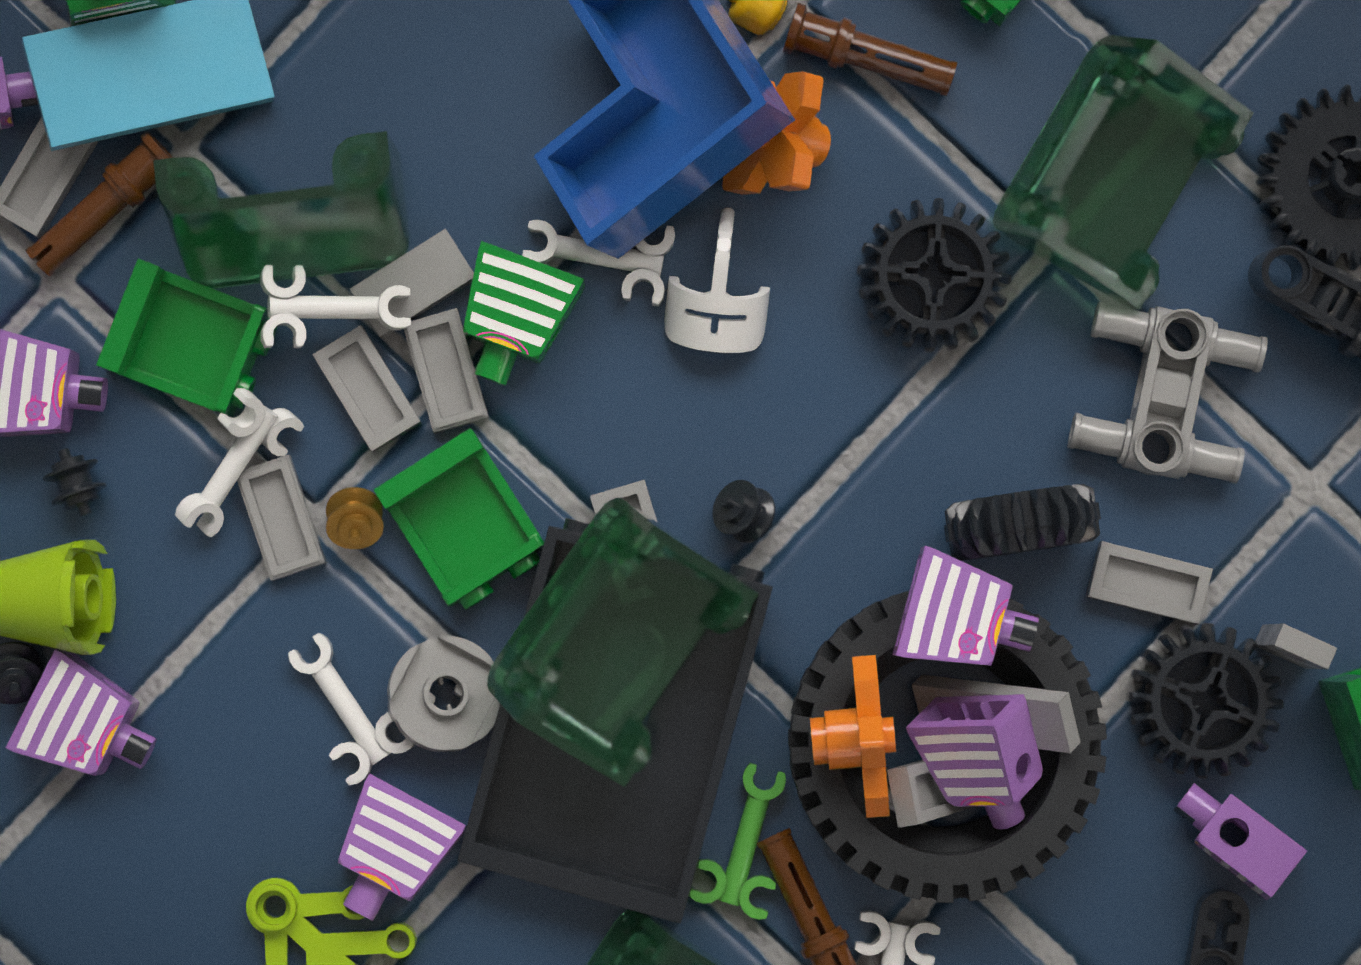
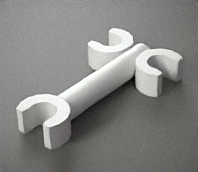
M529 221L528 230L544 234L548 239V244L540 252L523 250L522 256L543 264L552 260L553 257L631 271L622 284L623 300L630 301L634 285L638 282L646 281L654 288L652 306L659 307L663 301L665 289L660 276L664 255L674 246L675 232L673 226H666L665 237L660 244L649 245L643 239L635 246L636 249H630L617 259L588 246L583 239L557 235L552 225L546 221Z
M265 265L260 274V285L268 295L267 310L268 318H270L261 330V342L264 348H271L273 346V332L275 327L280 325L291 329L294 336L293 347L301 348L306 340V328L299 318L378 319L385 328L390 330H402L411 325V318L394 317L388 310L390 299H402L410 296V288L403 285L389 287L380 296H300L297 294L303 289L306 282V273L302 265H296L293 268V282L288 288H281L274 283L273 265Z
M237 388L233 393L245 404L242 414L232 418L220 413L217 418L232 435L238 438L202 493H194L187 496L176 508L175 516L189 528L194 524L196 518L203 513L197 526L209 537H213L222 527L224 515L220 505L260 444L262 443L276 456H285L288 450L277 440L279 432L287 427L294 428L300 432L304 428L303 423L291 411L285 408L270 410L245 388Z
M317 633L313 638L321 650L319 659L315 663L309 664L302 659L301 654L296 649H293L288 653L289 661L299 672L312 674L356 741L339 744L333 748L329 756L333 761L342 757L345 753L355 754L360 761V767L355 774L350 775L346 779L348 785L358 784L367 778L374 764L391 753L406 752L414 747L415 744L407 738L403 742L396 743L388 737L387 728L393 722L388 712L380 717L376 723V728L373 727L331 663L334 653L332 643L326 636Z
M866 910L860 912L859 919L861 921L872 922L879 927V936L872 943L855 941L854 949L868 956L876 955L883 951L881 965H904L906 954L917 965H934L935 957L927 953L922 954L918 952L915 948V940L923 933L939 935L941 929L939 926L925 920L915 922L911 926L897 922H887L876 911Z

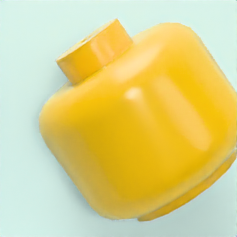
M728 0L732 3L728 15L734 24L754 34L763 35L767 31L773 30L785 11L787 0Z

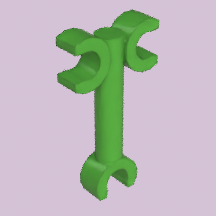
M749 763L744 769L742 776L743 785L748 792L726 873L722 866L714 860H699L697 868L712 872L716 877V885L707 892L691 888L689 897L702 904L719 900L731 905L741 906L744 913L749 917L760 920L767 919L768 910L752 905L749 895L756 887L775 890L776 882L769 876L762 874L753 875L748 878L769 802L779 796L784 790L786 776L785 772L778 771L772 787L766 790L759 789L753 782L757 765Z

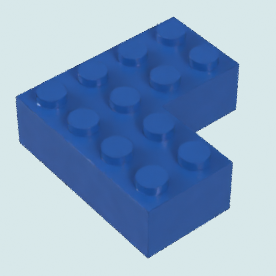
M568 0L621 86L534 155V158L588 246L619 259L795 121L719 0Z

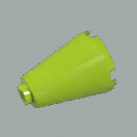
M77 540L0 561V636L80 655H93L101 652L105 645L97 644L101 633H111L116 609V587L113 568L102 569L98 554H107L104 546L96 540Z

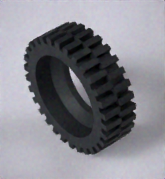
M909 591L875 602L862 609L861 612L852 618L847 619L827 641H824L815 653V658L809 668H806L800 680L801 685L797 696L794 697L791 709L792 718L790 729H788V745L790 746L791 761L789 762L792 777L794 778L801 804L813 826L831 850L859 875L861 873L872 880L874 884L884 889H893L901 892L906 897L921 900V897L933 898L936 902L954 903L953 899L967 898L969 901L986 899L985 894L998 890L1003 894L1018 888L1016 885L1017 881L1027 876L1034 879L1044 872L1045 868L1042 865L1052 857L1059 859L1070 848L1065 843L1072 833L1080 834L1088 819L1084 818L1083 815L1089 803L1096 805L1101 790L1095 787L1098 772L1105 773L1107 759L1106 756L1101 755V740H1107L1106 723L1099 722L1097 708L1102 707L1098 691L1091 690L1087 680L1091 674L1084 661H1077L1070 651L1074 647L1064 635H1057L1049 627L1051 623L1039 614H1032L1023 608V604L1009 599L1008 610L1039 618L1032 648L1028 652L997 644L992 665L981 666L993 672L1005 685L1069 692L1081 743L1071 753L1038 749L1043 767L1042 776L1020 800L1025 817L1013 827L1007 829L993 828L988 814L970 823L951 827H933L918 824L898 828L896 814L891 809H889L890 816L866 818L862 767L829 770V764L814 765L810 718L825 717L824 711L856 708L852 657L876 655L878 684L898 668L918 660L892 655Z

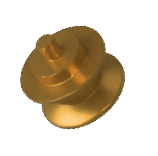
M359 487L345 488L333 494L326 504V532L330 540L346 549H363L377 542L383 533L384 527L382 520L383 505L378 496L370 490Z

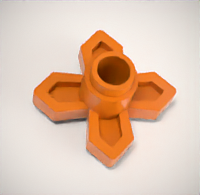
M802 71L785 73L777 87L775 82L771 81L795 121L723 176V190L741 195L760 194L767 181L770 187L784 191L809 189L812 168L818 167L824 162L831 145V134L828 127L815 116L820 110L823 88L822 76Z
M876 655L852 657L856 708L824 711L825 717L810 718L814 765L829 764V770L862 767L866 818L890 816L885 753L896 752L893 717L882 718Z

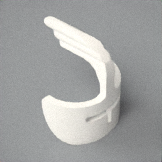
M723 208L720 214L712 289L706 293L698 292L681 285L679 277L669 276L664 325L668 338L674 343L702 351L741 353L755 350L763 340L770 287L762 286L758 293L746 296H731L726 292L735 211L731 208ZM686 309L721 315H745L746 317L743 319L719 318L718 331L712 333L710 330L711 317L687 312Z

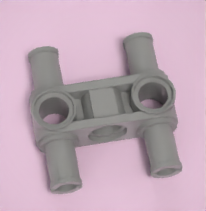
M1099 301L1094 313L1091 337H1101L1140 346V352H1143L1130 419H1126L1125 423L1122 424L1075 413L1069 432L1068 448H1077L1117 457V463L1122 464L1123 468L1137 470L1146 475H1161L1179 479L1180 477L1185 478L1187 473L1227 480L1230 483L1237 484L1244 462V448H1233L1195 439V434L1192 433L1196 410L1205 367L1210 364V361L1251 369L1253 372L1259 373L1266 355L1267 337H1257L1218 328V322L1213 321V318L1201 316L1190 309L1173 310L1156 306L1155 309L1149 308L1146 313L1107 305L1105 302ZM1170 323H1181L1190 330L1192 344L1188 351L1180 352L1168 345L1165 331ZM1148 433H1157L1167 440L1169 455L1162 464H1155L1144 456L1142 442Z

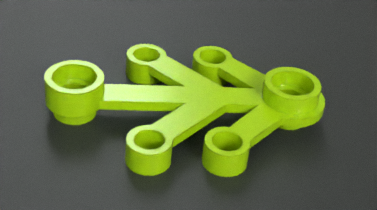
M269 878L258 883L251 890L246 901V913L250 923L255 929L264 933L266 965H288V935L306 951V965H357L348 955L387 954L392 958L401 959L408 956L414 950L417 936L410 925L402 922L394 923L386 930L321 933L305 918L307 916L342 913L351 920L363 919L364 916L351 911L343 905L353 885L341 892L301 894L292 882L283 878ZM270 896H279L285 901L286 910L282 916L274 917L267 912L266 901ZM402 930L408 935L409 946L407 949L396 951L389 945L388 938L392 931Z

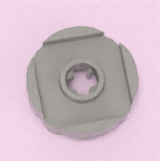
M455 636L428 639L410 648L393 668L387 687L388 714L396 723L399 731L413 744L434 752L460 751L482 739L495 725L503 696L500 677L495 670L496 666L486 651L469 640ZM444 678L456 683L454 693L461 698L456 708L452 709L451 705L448 704L446 705V710H442L434 705L436 697L430 693V687L434 681L437 680L440 686L443 684Z

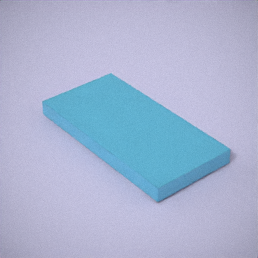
M192 0L22 37L25 57L51 151L273 102L275 98L249 0Z

